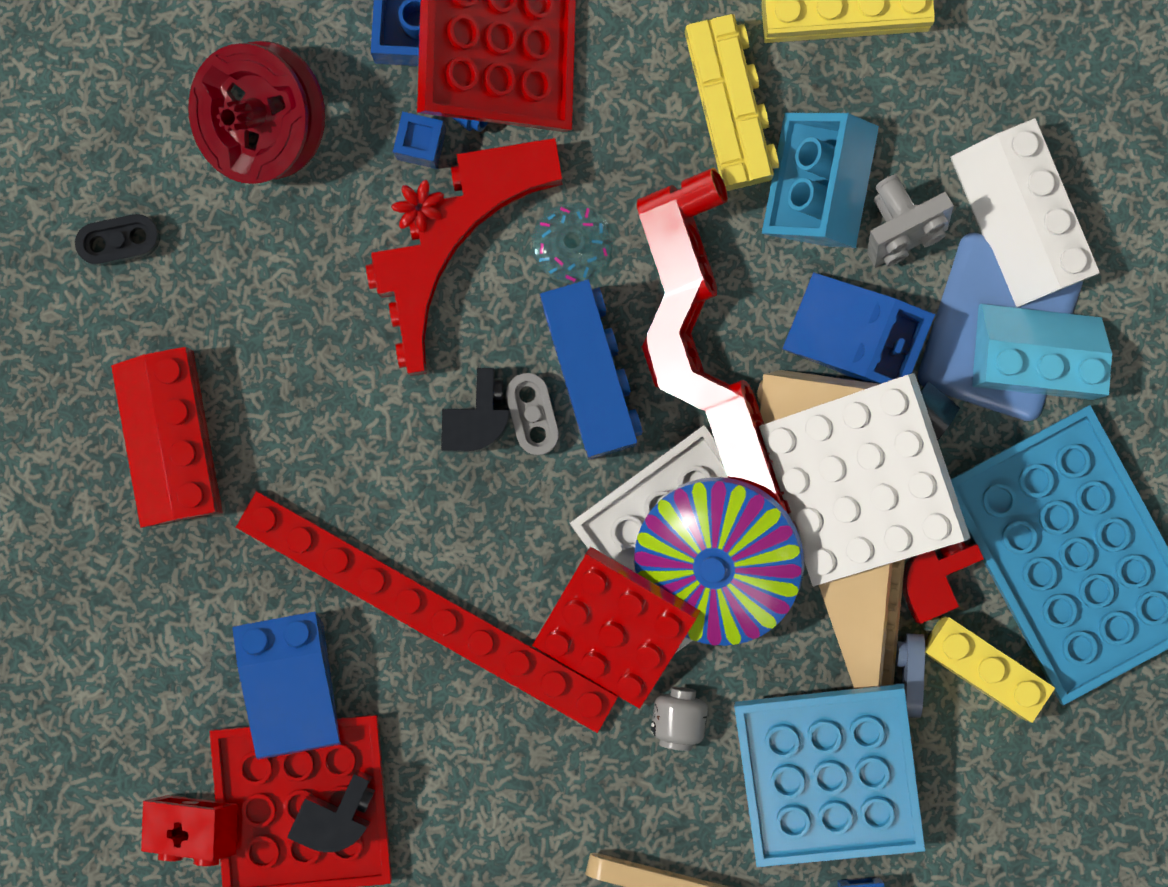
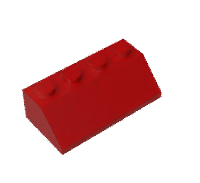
M187 347L143 354L111 365L140 528L223 513L194 351Z

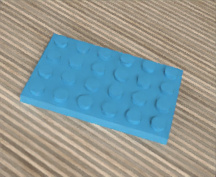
M1091 405L1085 406L951 478L973 544H978L986 568L1049 684L1055 687L1054 693L1060 704L1065 705L1168 649V546Z

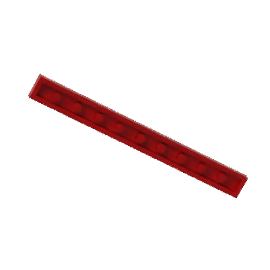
M258 491L255 492L235 527L596 733L599 732L618 698L617 695Z

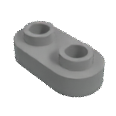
M523 373L517 375L510 381L506 391L517 440L522 449L529 454L537 456L547 454L556 446L559 437L547 386L535 374ZM530 387L534 389L536 396L532 402L526 403L520 399V391L523 388ZM535 427H541L546 432V438L540 443L533 442L530 438V432Z

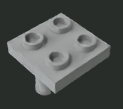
M897 174L885 178L876 185V190L879 194L874 198V202L886 223L870 231L867 254L875 268L884 263L888 267L893 266L908 257L910 249L920 244H923L924 247H929L946 236L945 231L948 230L954 207L946 191L920 205H914Z

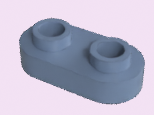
M906 633L904 642L897 641L896 666L902 667V683H895V685L904 684L908 717L920 718L924 695L925 638L923 634Z

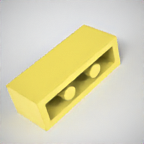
M941 616L925 640V655L1021 719L1033 723L1055 687L950 617Z

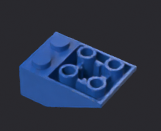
M813 272L782 350L859 381L882 384L912 374L935 314L901 300Z

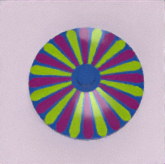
M710 477L680 485L665 495L652 508L637 536L634 564L637 574L700 610L686 638L704 644L727 646L754 640L769 632L785 617L801 588L804 575V552L795 524L784 508L773 497L756 486L740 480Z

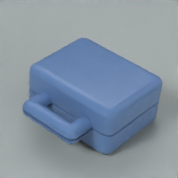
M966 234L959 243L918 370L919 383L924 386L929 381L944 395L1024 421L1035 420L1042 412L1047 395L972 387L979 305L987 304L1073 314L1083 281L1016 307L989 243L981 234Z

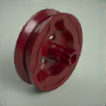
M270 41L231 44L212 53L199 67L193 79L188 103L192 134L205 159L224 176L241 183H263L297 173L314 157L320 146L325 128L324 98L313 71L291 49ZM235 84L245 91V95L241 100H237L231 92ZM249 131L259 134L256 149L249 147Z

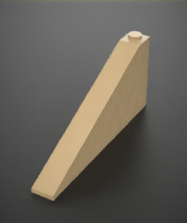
M778 370L763 374V380L758 387L757 397L761 404L760 413L764 424L879 384ZM905 559L819 585L854 689L894 685Z

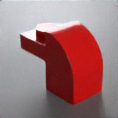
M963 541L940 549L942 556L937 558L934 550L909 558L904 567L902 592L915 623H924L959 607L946 576L983 560L984 558L978 544L965 545Z

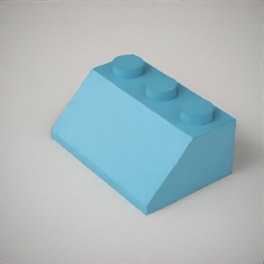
M987 304L979 305L972 387L1095 400L1109 395L1112 351L1102 317Z

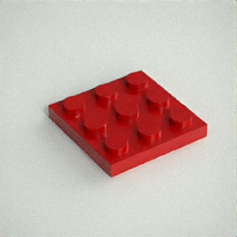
M590 546L532 646L640 709L693 626L700 610Z

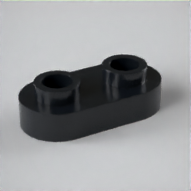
M132 214L85 225L76 236L75 248L78 255L84 261L95 266H103L152 254L159 245L160 231L157 225L148 217L141 214ZM137 230H144L146 232V239L141 244H135L133 241V234ZM98 238H103L106 242L104 250L94 252L92 248L93 242Z

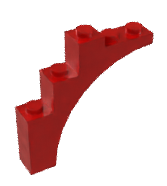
M555 138L456 154L458 166L451 167L452 180L455 192L463 191V195L444 198L433 207L442 213V218L437 220L426 217L427 226L423 233L417 229L415 221L409 226L412 240L420 239V245L371 253L373 264L366 265L368 285L370 289L377 288V293L381 298L395 296L396 302L389 303L390 317L393 327L400 326L403 342L395 344L399 368L407 367V373L410 376L427 374L425 337L429 309L439 279L456 250L480 224L501 208L531 193L563 185Z

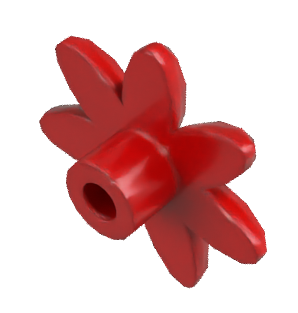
M424 180L419 185L417 192L408 185H403L401 190L407 201H399L391 206L394 211L405 213L399 222L401 229L410 226L415 221L417 229L423 233L427 226L426 217L437 220L442 218V213L433 206L444 198V194L441 192L429 194V182Z

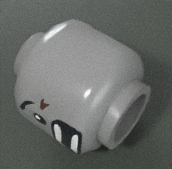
M672 687L671 694H663L656 698L651 733L660 740V746L673 750L690 751L693 745L700 743L704 739L708 705L703 700L695 698L696 690Z

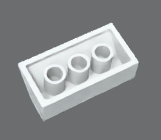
M1035 118L997 133L950 157L981 233L995 254L1016 307L1087 280L1100 273Z

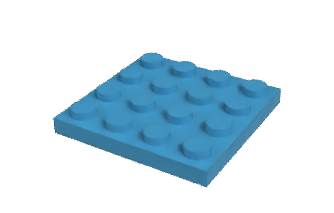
M904 684L735 702L734 708L757 867L925 851Z

